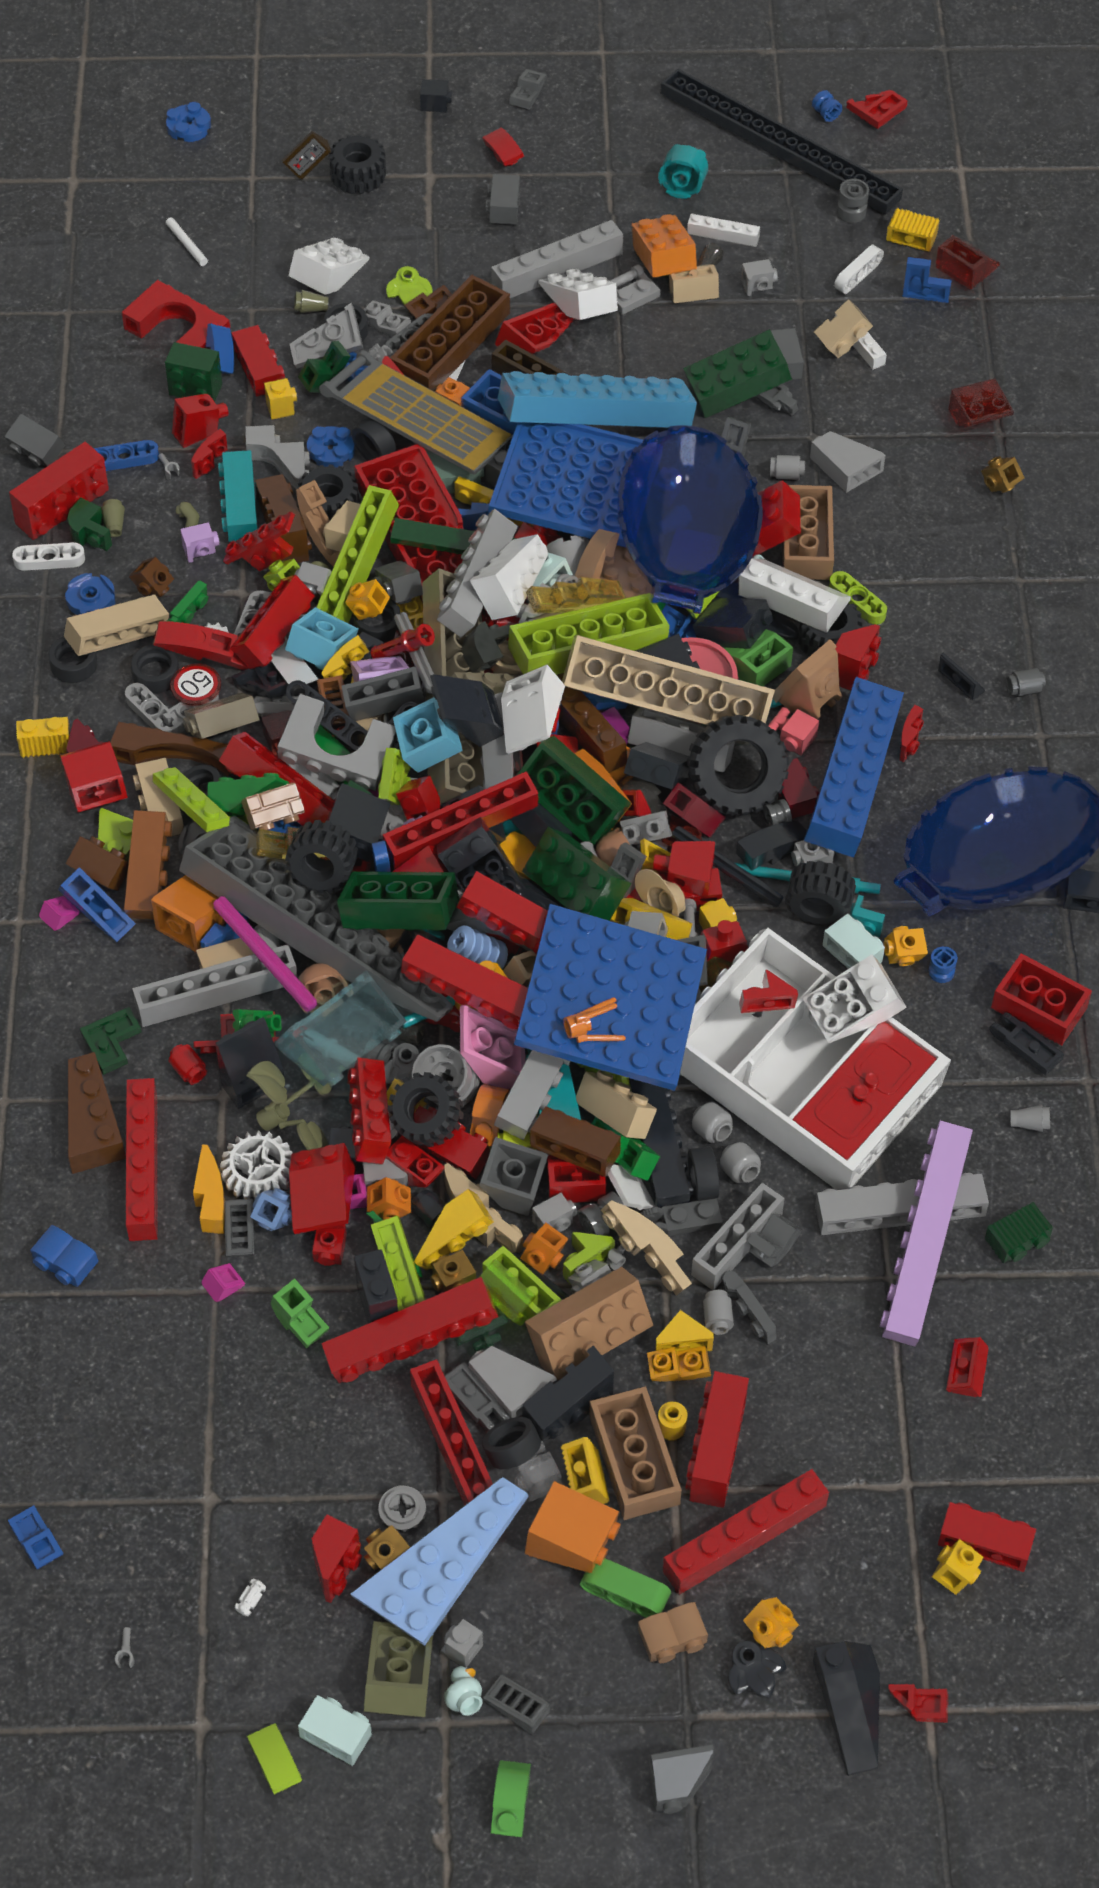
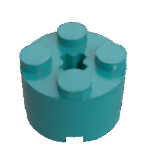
M676 144L672 146V149L665 156L658 175L659 183L661 186L663 184L669 195L679 199H687L691 195L700 192L708 172L706 153L701 149L688 145Z

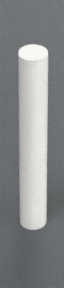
M168 218L166 225L201 266L206 265L208 259L173 218Z

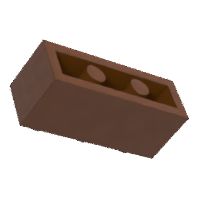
M546 1106L530 1129V1147L604 1177L607 1176L620 1154V1135Z

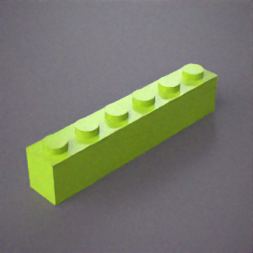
M368 486L316 607L346 623H349L353 614L345 603L350 593L349 591L356 583L367 581L399 506L391 490Z

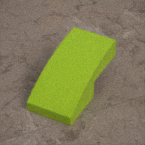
M275 1723L247 1736L273 1794L302 1781L294 1760Z

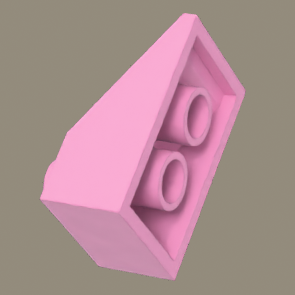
M466 1005L460 1006L461 1055L484 1084L511 1089L525 1064V1048L514 1045L517 1029H510L502 1022L491 1017H485Z

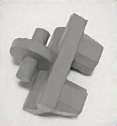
M666 810L620 821L622 832L631 846L640 844V840L644 838L648 841L672 836Z

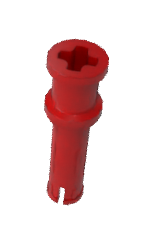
M421 624L415 630L408 629L402 633L401 637L372 647L371 656L373 659L391 657L404 651L415 652L420 646L428 647L435 640L434 631L427 624Z

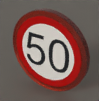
M190 664L180 668L172 677L170 683L173 696L179 702L191 706H199L211 702L221 690L219 674L215 669L204 664Z

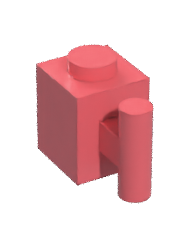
M782 707L768 726L775 731L778 729L781 731L780 740L784 742L788 751L802 756L817 737L819 720L798 709L788 719L790 711Z

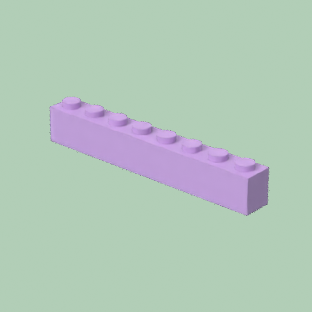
M941 1120L936 1129L931 1128L927 1144L932 1145L930 1154H924L920 1169L925 1171L923 1180L918 1179L914 1191V1196L918 1197L916 1206L911 1205L907 1221L912 1224L909 1232L904 1231L900 1248L905 1249L903 1258H897L893 1274L898 1275L896 1285L891 1284L886 1300L891 1301L889 1311H883L879 1327L884 1328L882 1335L884 1338L911 1346H916L919 1341L972 1129Z

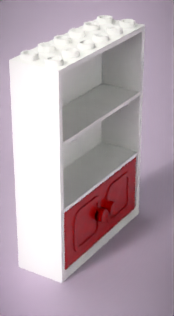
M767 928L761 935L758 933L753 937L749 948L745 952L740 951L733 960V965L728 970L725 968L720 972L712 988L708 986L701 993L700 1000L694 1006L680 1074L834 1189H849L859 1181L942 1086L951 1059L892 1017L885 1022L828 1043L803 998L836 976ZM765 970H769L798 991V998L794 1009L763 1011L762 1016L759 1018L752 1015L755 1012L741 1013L739 1002L742 990H747L751 987L763 988L762 981Z

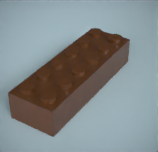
M471 275L390 359L406 377L435 392L438 385L443 384L510 314V293Z

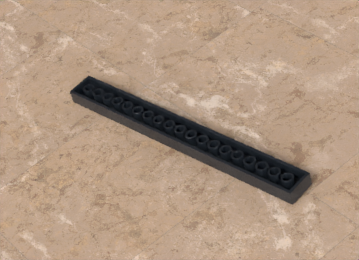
M678 68L661 83L662 95L840 190L841 184L848 179L864 181L869 187L867 205L885 215L902 200L903 189Z

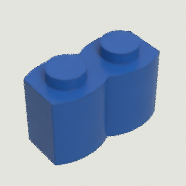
M54 1225L48 1228L30 1250L35 1266L42 1271L48 1269L54 1272L55 1277L64 1285L70 1283L78 1287L99 1262L93 1249L83 1242L72 1238L68 1233Z

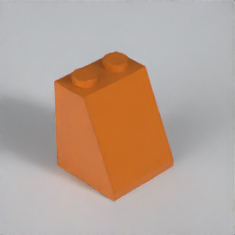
M183 876L151 899L156 930L196 952V950L201 949L200 941L215 923L223 926L226 922L214 909L213 903L219 897L188 876Z
M554 1481L528 1531L525 1554L592 1573L595 1565L601 1566L607 1555L608 1549L604 1547L608 1539L614 1540L621 1526L617 1522L619 1511Z

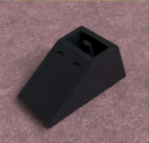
M435 674L430 676L433 685L431 692L438 702L439 708L437 713L442 722H447L456 732L459 731L468 741H472L479 747L504 735V725L494 691L481 681Z
M479 817L436 845L438 857L449 872L455 873L456 882L463 892H465L476 871L517 894L527 890L482 817Z
M264 1017L248 1022L242 1029L232 1034L224 1035L215 1043L221 1085L238 1109L265 1095L261 1087L254 1080L246 1076L256 1064L263 1061L272 1062L284 1076L283 1066Z

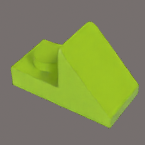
M573 1232L572 1246L577 1252L569 1255L564 1261L563 1277L571 1284L568 1277L575 1273L577 1267L594 1259L601 1262L605 1261L608 1258L610 1249L615 1248V1240L610 1236Z

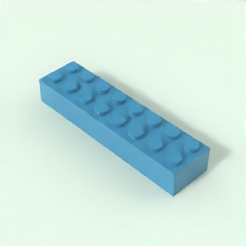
M513 371L511 373H502L498 401L509 421L527 423L691 428L697 405L686 384L679 378L658 379L656 377H648L643 379L633 376L618 378L611 375L593 377L588 374L569 376L565 373L546 375L541 372L523 374Z

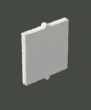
M613 1165L608 1176L625 1206L637 1208L638 1210L656 1207L641 1178L630 1175L620 1165Z

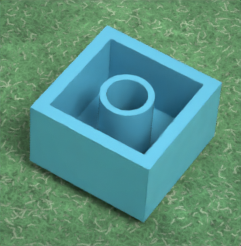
M315 607L292 624L285 650L299 659H305L315 664L317 668L323 670L332 656L343 645L357 636L358 628Z
M434 697L393 717L402 758L417 772H421L463 751L458 732L447 722L444 723L437 713L439 705Z

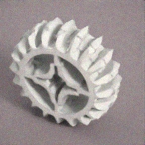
M258 1130L256 1136H251L247 1132L245 1139L237 1136L235 1139L236 1144H228V1151L223 1152V1161L220 1163L222 1180L226 1182V1188L229 1191L233 1190L236 1198L243 1195L244 1199H250L251 1197L256 1199L259 1193L271 1189L274 1190V1188L288 1190L290 1182L289 1169L293 1152L290 1151V1146L287 1142L282 1143L280 1136L273 1139L270 1131L265 1136H262ZM268 1154L276 1158L280 1165L274 1163V1160L269 1159ZM236 1169H240L242 1173L247 1174L248 1179L242 1177Z

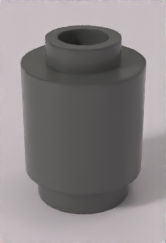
M1038 668L1012 672V675L1006 677L1009 694L1016 695L1017 697L1039 693L1046 684L1044 673L1040 672Z

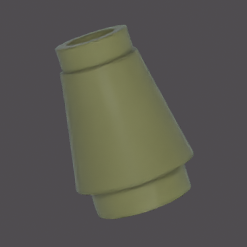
M304 290L295 292L294 310L300 311V313L327 311L328 297Z
M106 500L101 507L105 526L110 529L111 537H119L122 535L125 507L120 500Z

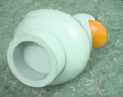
M465 1666L456 1667L451 1674L453 1684L449 1686L444 1694L446 1705L451 1710L461 1712L465 1716L476 1713L482 1706V1688L480 1682L474 1678L475 1670L473 1668Z

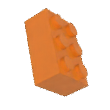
M663 215L661 218L652 220L642 219L637 223H632L633 249L653 278L697 269L696 244L676 215Z

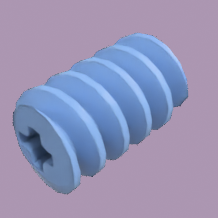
M463 925L458 927L451 934L447 943V949L478 964L488 960L497 963L503 969L507 961L508 949L503 941L481 933L469 926Z

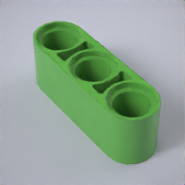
M606 1558L601 1566L595 1565L592 1573L585 1572L580 1582V1586L588 1593L645 1618L662 1613L671 1594V1590L663 1583Z

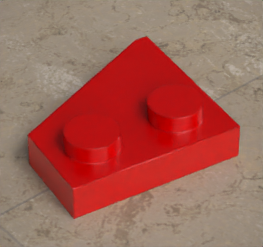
M888 90L880 94L866 95L863 101L854 102L853 99H849L846 108L878 129L907 108L908 100L896 92Z

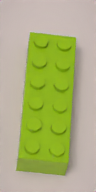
M647 593L511 625L509 627L508 649L523 675L545 665H548L555 674H561L565 672L575 635L635 651L668 638L670 625L651 594Z

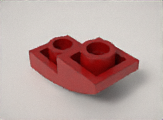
M502 127L482 137L485 145L494 152L496 160L504 166L513 165L524 157L520 147Z
M221 429L209 436L193 455L191 463L195 479L215 468L214 459L221 456L222 452L228 450L226 434Z
M917 705L913 706L904 723L899 750V760L902 762L909 755H914L920 745L918 735L923 727L924 720H922L923 708Z

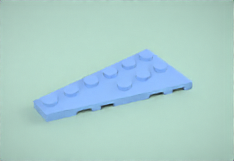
M502 1477L351 1593L352 1597L425 1646L528 1498V1494Z

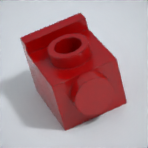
M346 1224L316 1230L312 1250L314 1262L325 1266L342 1264L347 1237Z

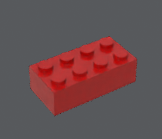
M83 442L11 490L9 495L15 525L31 539L35 540L41 535L46 534L60 522L65 521L68 518L70 509L80 498L92 502L97 497L102 496L109 490L104 457L88 443Z
M714 1371L713 1380L706 1382L703 1407L700 1410L698 1430L693 1443L692 1459L689 1461L685 1489L691 1490L689 1500L691 1502L720 1508L725 1506L746 1404L749 1382L747 1377Z

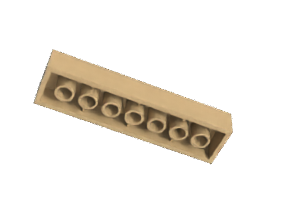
M578 635L574 636L562 679L565 687L704 725L711 721L719 720V717L734 715L752 717L766 723L775 691L774 689Z

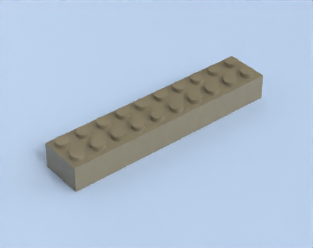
M437 569L422 583L423 624L429 625L435 634L433 644L424 647V653L435 675L452 677L454 672H471L464 659L462 645L464 639L482 623V610L475 626L462 637H459L437 620L441 611L439 605L448 595L446 590L456 576L454 573ZM425 689V695H426V701H427V700L433 698L434 696H433V694L427 693V692H426V689ZM459 731L458 734L463 751L428 768V776H431L438 792L440 805L478 785L483 787V780L485 778L484 769L481 765V757L483 756L482 746L479 747L472 741H468Z

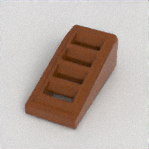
M342 675L318 679L317 687L319 694L327 700L341 698V700L331 703L335 706L342 705L343 708L340 710L349 716L341 687L344 685ZM339 690L337 693L325 695V692ZM337 719L334 721L333 726L346 724V721Z

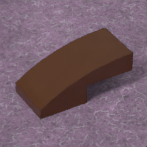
M442 285L428 296L422 292L405 304V308L415 319L423 314H434L452 293L445 285Z

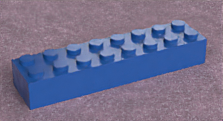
M855 677L808 826L805 842L854 858L863 836L903 698V692Z

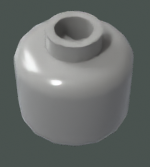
M713 1102L706 1103L694 1111L692 1128L707 1142H721L726 1140L732 1132V1117L718 1104Z
M737 1142L723 1150L720 1158V1167L732 1181L747 1183L753 1181L759 1175L761 1160L759 1155L747 1144Z

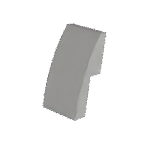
M372 301L363 309L367 314L368 324L391 337L411 324L409 317L392 313L391 306L384 303Z

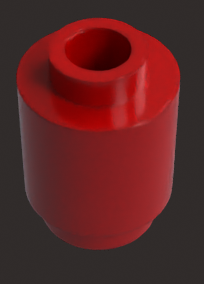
M180 1044L171 1050L168 1062L185 1082L194 1085L206 1076V1064L189 1044Z

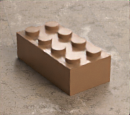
M789 485L800 495L801 533L782 542V567L809 579L830 580L834 565L832 486Z
M635 535L631 549L616 545L613 558H605L597 586V593L604 597L601 604L650 593L654 599L639 535Z
M623 1267L616 1269L525 1321L541 1367L546 1372L554 1375L557 1381L568 1374L565 1368L571 1363L576 1367L589 1356L587 1350L593 1345L603 1355L653 1326L638 1279Z
M646 1386L590 1401L589 1417L623 1520L680 1505L682 1490Z

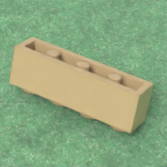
M154 594L69 617L66 620L64 637L76 654L81 656L156 635L159 621H167L169 613Z

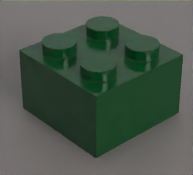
M174 342L165 360L169 395L183 398L208 394L215 402L223 385L219 351Z

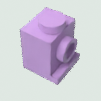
M209 522L180 529L182 545L188 563L193 562L195 557L216 553L215 546L220 545L216 531L212 532Z

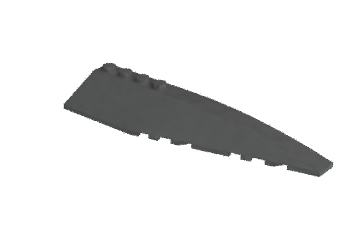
M235 815L230 818L229 826L207 832L185 846L179 871L217 897H226L236 910L317 963L329 965L336 969L343 978L365 990L436 1022L453 1009V1005L442 994L434 992L428 985L420 981L415 982L408 979L401 973L402 958L399 952H393L388 947L389 942L376 929L356 930L354 928H343L337 904L339 899L336 895L337 890L335 889L334 892L330 893L327 890H324L323 893H317L316 889L310 891L307 890V886L297 884L298 880L292 879L290 876L291 871L286 868L287 861H285L287 850L256 829L251 830L247 823Z

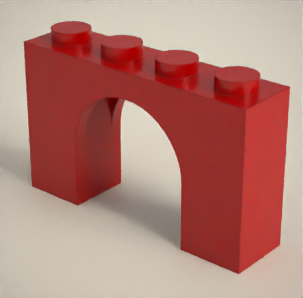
M159 280L153 283L122 311L124 329L141 339L160 322L173 318L184 319L193 324V327L177 343L206 348L208 324L230 328V320L224 315L214 312L206 305L198 303L188 295L182 294L172 286L166 285Z

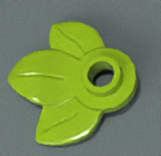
M410 266L400 268L397 271L396 278L392 279L386 287L388 298L399 296L404 304H407L422 292L426 296L433 292L430 282L420 277L418 271ZM404 275H410L412 277L405 278Z

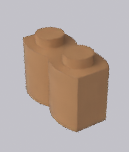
M695 1602L652 1615L638 1622V1631L650 1662L666 1663L673 1660L678 1652H697L704 1647L708 1640L707 1631Z

